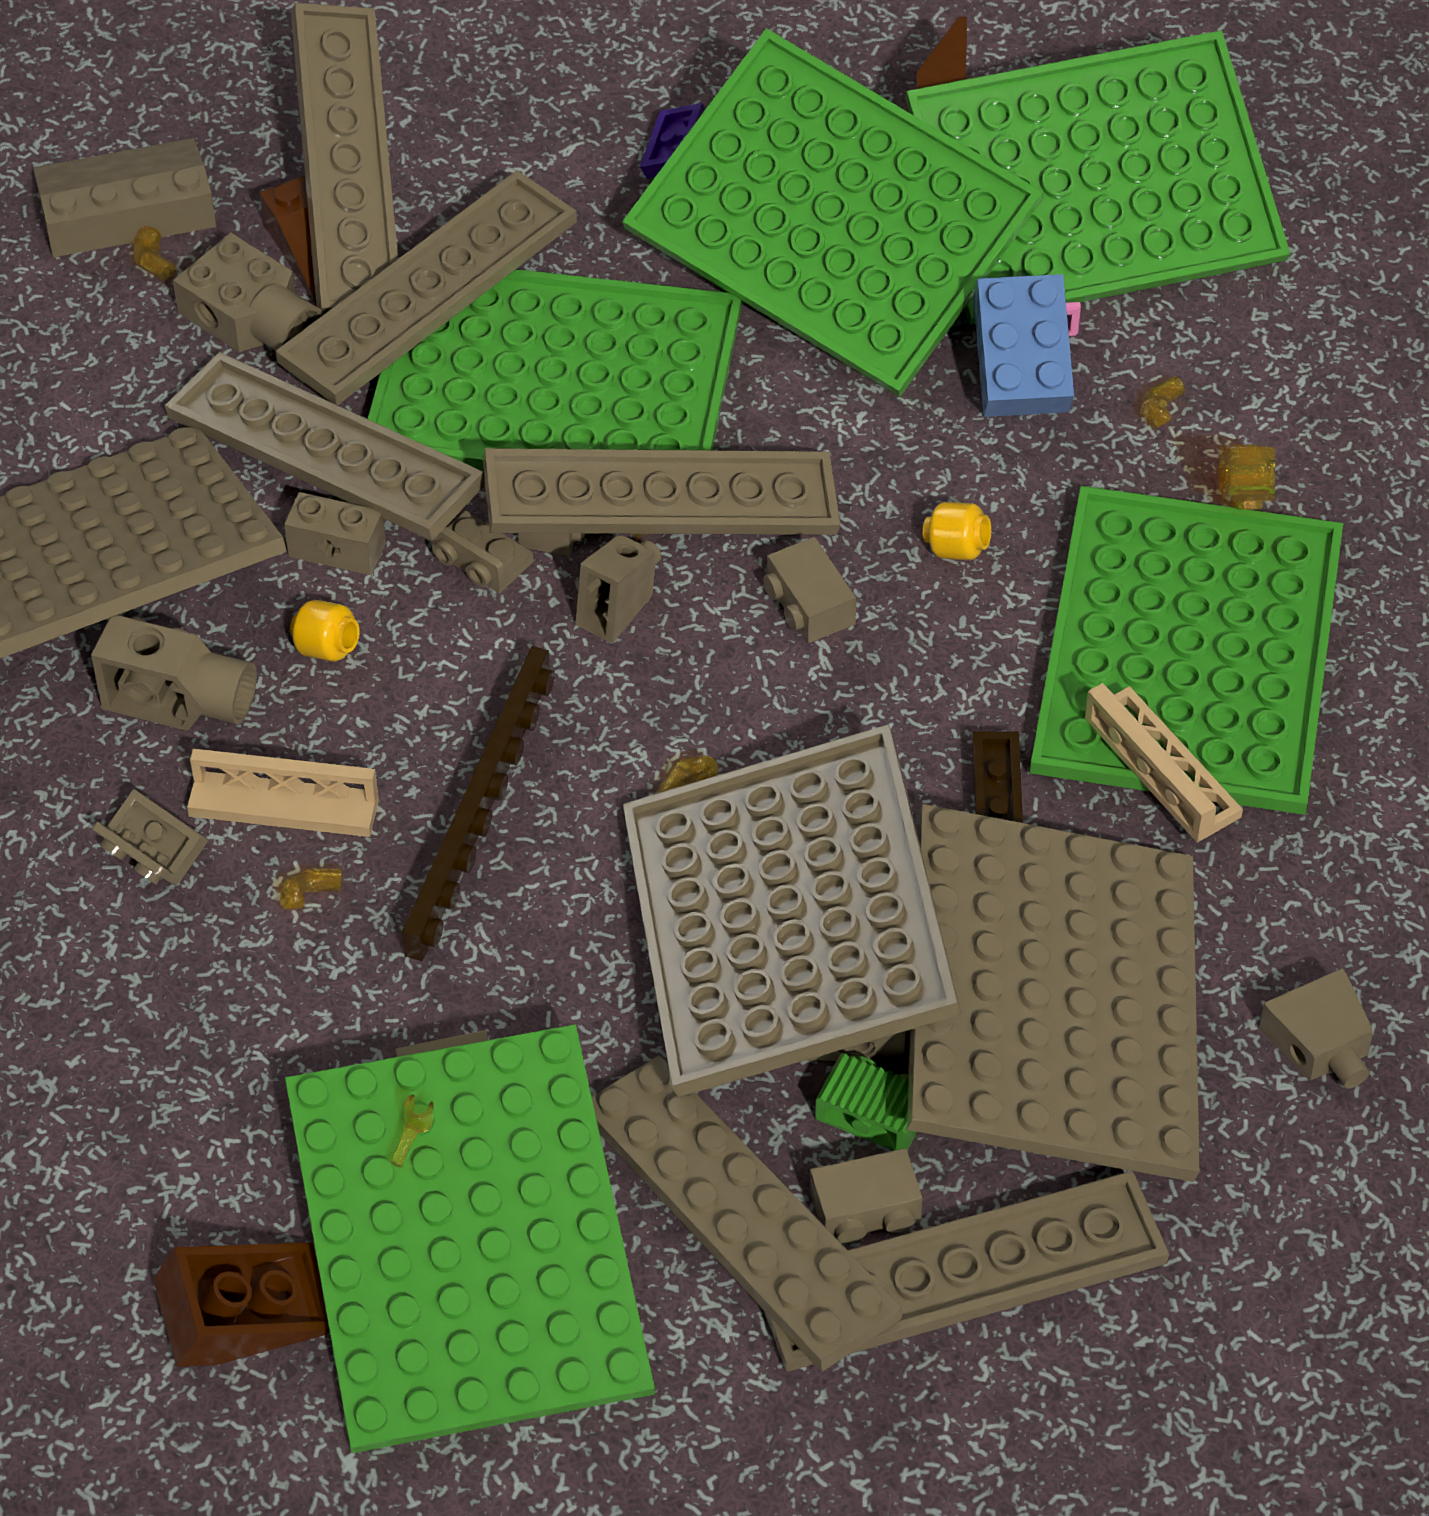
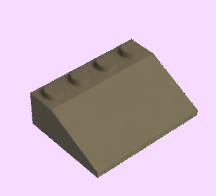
M194 138L33 168L53 257L216 227L212 194L204 163Z

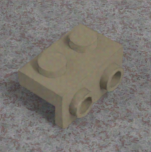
M135 789L131 791L107 827L96 821L91 828L104 837L100 844L102 848L122 861L127 854L137 860L138 863L134 870L156 885L163 878L176 886L209 841Z

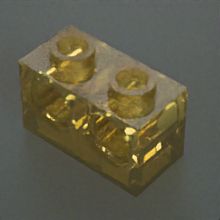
M1264 444L1218 445L1219 498L1230 501V507H1236V509H1263V501H1274L1275 447Z

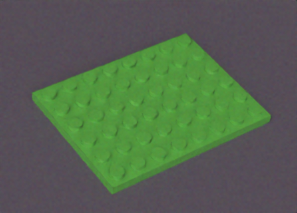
M766 28L622 222L626 230L901 397L973 297L977 279L988 276L1043 200V192Z
M1222 30L906 92L905 102L910 114L1043 192V200L986 278L1063 274L1066 303H1072L1287 261L1290 256L1288 244ZM972 297L964 308L969 325L975 324L974 300Z
M515 269L380 373L368 420L481 471H484L482 458L485 448L713 451L742 310V300L726 292Z
M1081 486L1034 742L1030 774L1150 791L1085 720L1089 690L1103 683L1115 695L1130 686L1239 805L1305 815L1343 523ZM1125 705V708L1138 721V716L1130 709L1128 705ZM1156 740L1158 744L1166 751V747L1163 745V743L1160 740ZM1183 770L1194 782L1195 778L1188 771Z
M576 1024L285 1077L351 1454L655 1395V1387Z

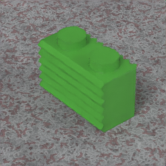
M841 1053L816 1098V1120L890 1150L896 1151L906 1148L908 1151L917 1133L907 1130L909 1074L894 1075L891 1071H884L881 1067H878L869 1058L863 1056L849 1057L846 1053Z

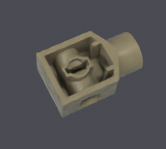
M232 233L228 234L173 280L178 313L238 352L264 344L276 351L323 316L322 311L318 307L295 294L292 270Z
M116 615L110 617L91 654L102 709L188 731L200 715L239 725L247 716L253 701L257 681L255 664L212 653L198 635L190 634L180 628L171 629L147 623L140 618H127Z

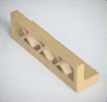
M1103 683L1088 691L1085 720L1197 843L1242 817L1243 809L1130 686L1115 695ZM1125 705H1128L1130 709L1138 716V721L1125 708ZM1156 740H1160L1163 743V745L1166 747V751L1158 744ZM1183 770L1188 771L1195 778L1194 782ZM1212 801L1217 802L1224 811L1215 815L1216 806Z
M202 749L192 750L190 762L194 784L187 806L189 817L366 837L371 836L379 802L375 769ZM205 767L220 768L226 773L206 772ZM253 772L265 773L268 776H270L271 779L259 778L258 776L254 775ZM298 778H310L313 781H315L316 784L304 783ZM343 783L364 784L365 789L349 788Z

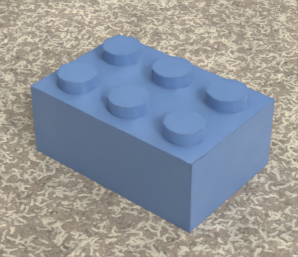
M1063 274L977 279L973 300L984 417L1069 412L1074 399Z

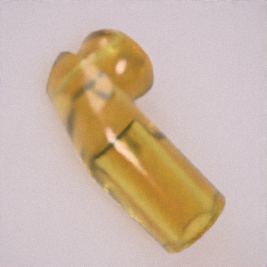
M145 226L140 229L139 237L135 238L134 261L141 269L166 282L174 275L176 266L160 256L161 245L159 242L162 237L160 231L154 227Z
M1172 376L1149 389L1142 398L1141 414L1143 418L1147 417L1150 427L1154 429L1171 420V414L1165 406L1185 393L1184 384L1177 376Z
M704 755L676 761L655 794L716 776L718 773L716 760Z
M307 868L281 881L277 890L281 894L280 906L283 909H301L305 904L304 892H342V869Z

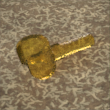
M414 1094L408 1096L405 1100L403 1113L405 1127L390 1162L397 1167H402L413 1140L416 1139L418 1133L429 1130L433 1123V1102H430L428 1110L423 1114L413 1113L415 1106Z

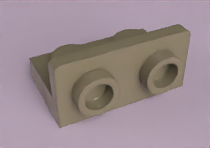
M468 511L460 515L449 527H445L432 541V551L441 563L447 566L455 565L466 572L470 580L477 586H488L499 594L534 562L532 551L503 533H490L489 524Z

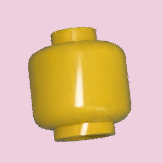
M942 502L935 507L931 517L925 518L923 538L926 543H930L936 557L952 560H974L980 555L982 550H986L989 546L991 539L990 518L988 515H984L981 508L976 504Z
M311 600L306 602L293 616L290 623V634L295 648L301 655L336 662L342 660L356 647L359 639V625L348 607L337 603Z

